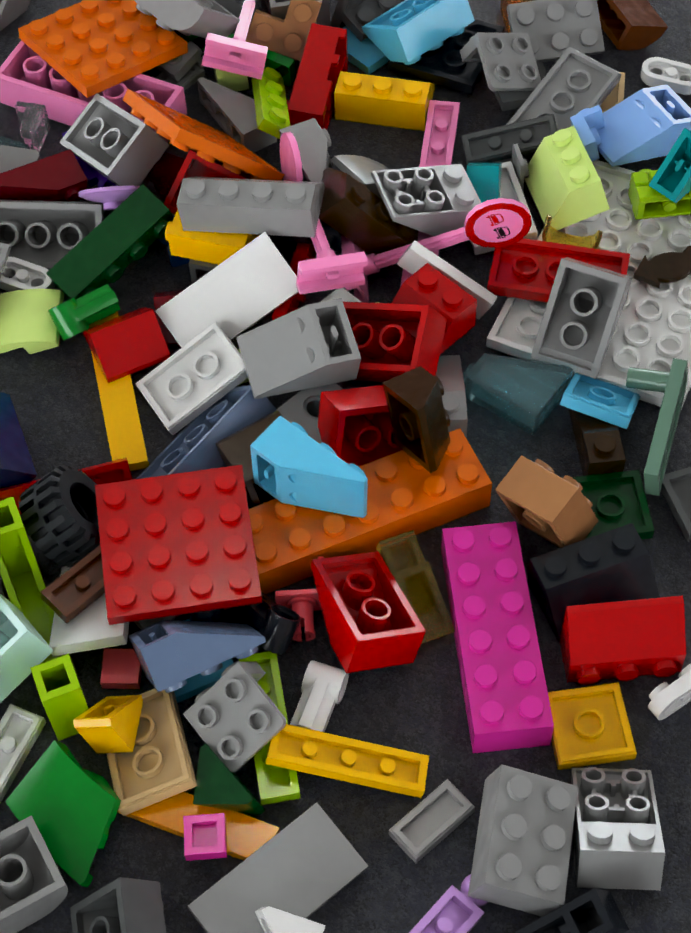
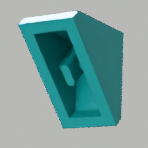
M687 128L683 129L649 183L650 187L674 203H677L691 191V131Z
M469 163L467 165L466 173L481 203L500 198L502 163Z

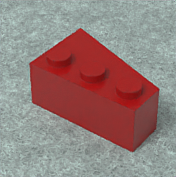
M315 23L311 24L298 73L293 84L291 97L287 99L291 126L315 118L321 129L325 128L327 130L335 110L334 91L340 71L348 72L347 29Z

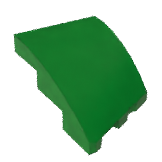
M54 740L5 802L19 821L32 815L54 861L79 885L87 888L93 879V876L89 874V870L97 848L104 849L109 836V827L116 817L121 800L103 776L82 768L68 747Z

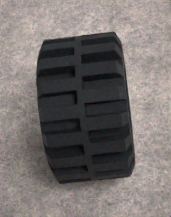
M65 465L55 468L27 488L20 496L19 510L22 513L20 517L26 527L25 530L37 548L57 564L73 567L100 545L95 485L97 484L81 470L78 471L75 467H66Z

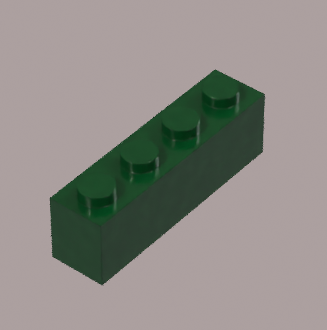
M142 184L46 274L68 299L74 297L77 299L106 284L114 283L123 275L124 269L133 260L141 259L148 251V247L157 238L161 239L165 236L167 223L173 221L174 218L170 210Z

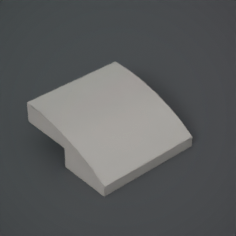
M336 155L331 159V162L342 172L363 183L371 192L382 199L371 176V172L389 170L385 165L370 158L357 155Z

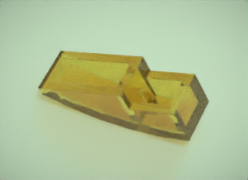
M414 530L379 541L376 550L379 551L426 630L421 644L454 633V627L429 561L425 562Z

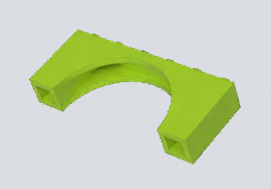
M10 497L0 501V575L10 602L19 608L49 645L54 611L41 599V591L46 586L14 497ZM51 653L41 664L30 669L43 707L58 741L79 734L74 728L73 719L88 710L89 707L70 654L53 657Z

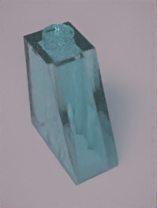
M484 353L476 364L471 363L464 372L463 379L465 381L466 398L527 433L534 435L561 402L563 393L572 379L573 369L564 365Z

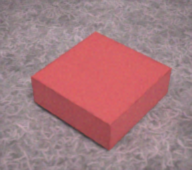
M104 648L100 678L102 689H140L142 667L134 649Z

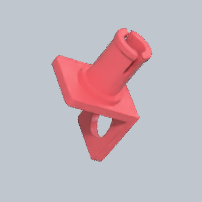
M317 588L275 591L276 604L295 611L301 617L292 640L302 642V627L305 628L306 642L315 639L314 611L322 610Z

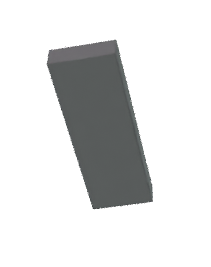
M554 114L461 135L467 165L469 163H493L512 158V145L517 143L522 156L535 153L544 137L558 131Z

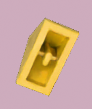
M142 695L106 696L73 719L74 728L97 754L133 752L143 705Z

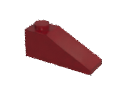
M69 149L0 173V199L79 201L81 197H79L78 192L87 189L88 179L74 153Z

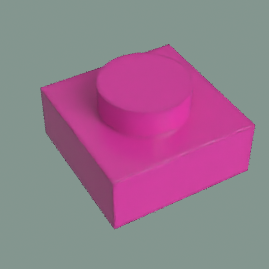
M224 813L183 816L184 856L186 861L227 858L226 819Z

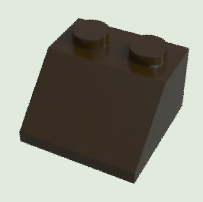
M419 366L382 383L396 444L432 473L438 469L450 443L448 431L450 418L443 406L442 396L444 395V388L442 382L436 375L433 376Z

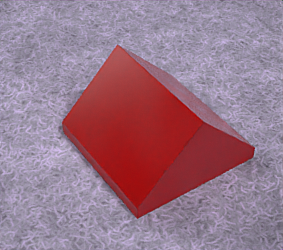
M139 308L83 331V335L108 383L163 362L171 356L155 312L151 308Z

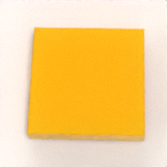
M619 682L548 692L554 723L551 741L558 770L636 758L637 752Z

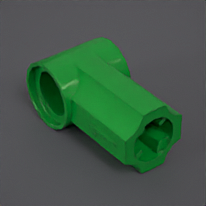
M106 284L77 299L75 297L49 309L48 312L64 341L89 329L90 324L114 314L120 310V306L115 292Z

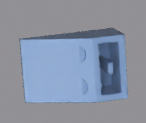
M668 84L641 89L603 113L605 126L597 130L602 144L598 145L597 148L612 167L667 156L683 129L687 128L691 131V108Z

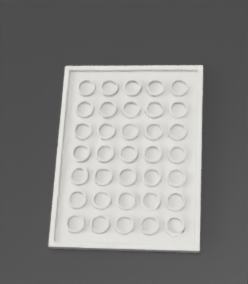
M595 160L592 163L601 179L610 209L548 234L544 226L537 239L539 241L629 253L627 276L633 277L645 255L649 261L662 253H682L687 247L691 246V214L635 220L628 195L631 173L635 171L619 166L612 167L609 163ZM691 274L676 282L660 283V288L633 278L597 379L637 393L641 396L639 400L661 407L664 396L663 392L626 387L629 367L670 372L673 358L687 360L688 384L683 400L684 404L691 388ZM508 297L487 336L486 347L574 376L575 372L530 358L547 303Z

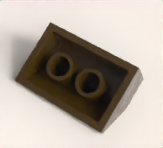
M329 167L323 171L322 182L325 184V190L319 219L368 254L375 253L377 255L411 244L414 240L418 242V230L392 221L383 200L371 192L363 183L358 182L347 173ZM393 264V265H390V266H387V267L390 269L391 267H393V266L396 265V264Z

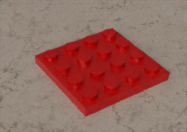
M242 464L95 485L109 625L262 603Z

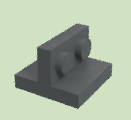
M338 0L330 26L337 28L347 26L362 42L368 38L363 32L362 26L401 3V0Z

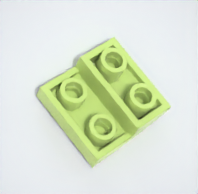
M24 289L1 293L0 354L22 347L29 354L58 347L60 333L48 310L63 303L64 293L57 289Z

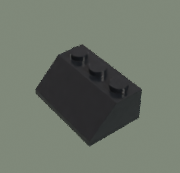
M633 523L530 559L527 582L558 642H560L566 606L660 598L649 552Z

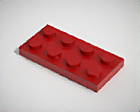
M522 238L512 245L495 248L487 290L494 295L547 303L561 258L569 257L627 275L630 254Z

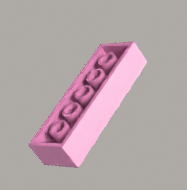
M22 40L0 66V103L69 126L73 125L95 96L86 98ZM139 74L98 93L128 113L131 112L132 107L125 103L123 98L127 89H130L187 115L184 87L144 74Z

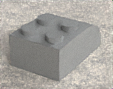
M134 0L139 11L157 18V25L168 31L177 30L185 36L195 35L206 39L207 33L228 37L240 21L239 18L215 0Z
M32 815L0 832V933H17L51 913L63 902L68 893V887Z

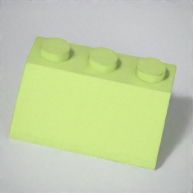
M574 125L544 137L528 163L529 176L524 178L548 234L609 210L601 179Z

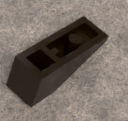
M569 409L583 476L623 472L626 458L618 427Z

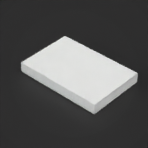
M215 321L135 384L166 429L174 435L247 379L248 376L241 353Z
M62 567L60 576L71 567ZM105 593L67 624L54 612L49 646L53 649L52 655L54 657L126 645L129 622L109 625Z

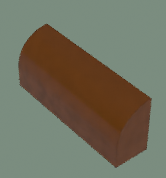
M597 0L601 28L618 50H639L658 40L668 28L647 0Z

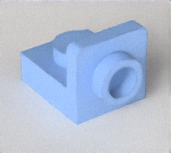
M596 105L592 108L583 109L570 117L571 125H574L591 161L600 158L597 146L602 143L597 130L605 126L602 109L599 105Z

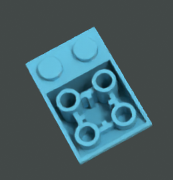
M279 416L250 445L254 483L281 503L364 518L367 515L368 478L363 470L353 463L347 464L340 459L335 451L326 443L321 442L319 444L312 439L300 424L296 422L290 423L282 416Z

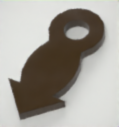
M691 246L687 247L682 253H662L649 261L645 255L633 278L660 288V283H670L684 279L691 274Z

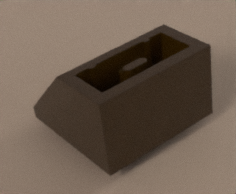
M277 410L215 443L226 467L242 464L249 509L276 499L254 483L250 445L279 416H282Z

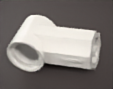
M311 660L304 674L301 687L302 695L290 725L325 732L335 704H340L342 701L349 673H346L343 669Z

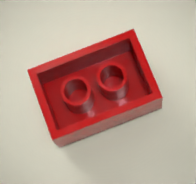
M343 302L361 355L357 378L354 380L385 382L419 366L433 376L436 375L447 319L430 305Z

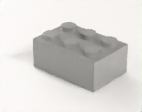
M503 764L485 779L468 891L469 897L541 917L564 905L578 786Z

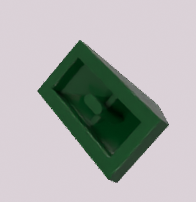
M205 743L199 752L196 776L197 786L195 787L193 804L261 815L266 809L236 774L231 772Z

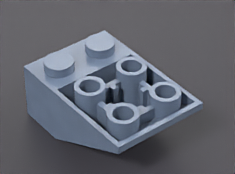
M161 620L128 636L146 678L158 692L165 690L166 693L182 688L187 684L186 679L201 673L202 676H206L220 670L223 667L222 662L235 656L237 659H243L253 655L258 651L257 646L266 642L265 637L248 624Z

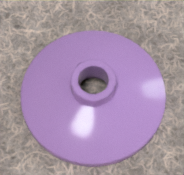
M140 186L99 187L81 190L78 193L81 198L102 203L103 210H115Z

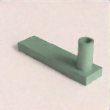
M673 358L670 372L629 367L627 388L664 393L643 473L645 494L660 495L688 384L687 360Z

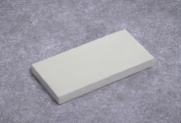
M263 232L155 312L181 348L215 321L232 341L298 293L296 286L297 275L267 233Z

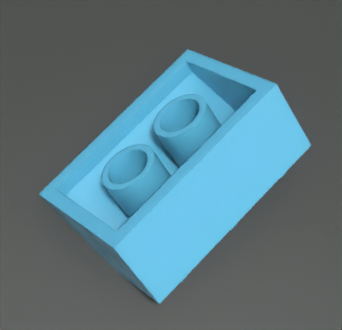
M404 0L362 26V30L390 61L410 65L418 62L421 59V55L425 52L440 48L443 45V41L447 38L462 34L465 31V27L475 20L468 0Z

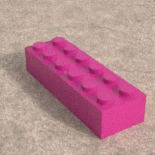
M516 521L442 529L441 554L472 753L549 746L551 744L554 723Z

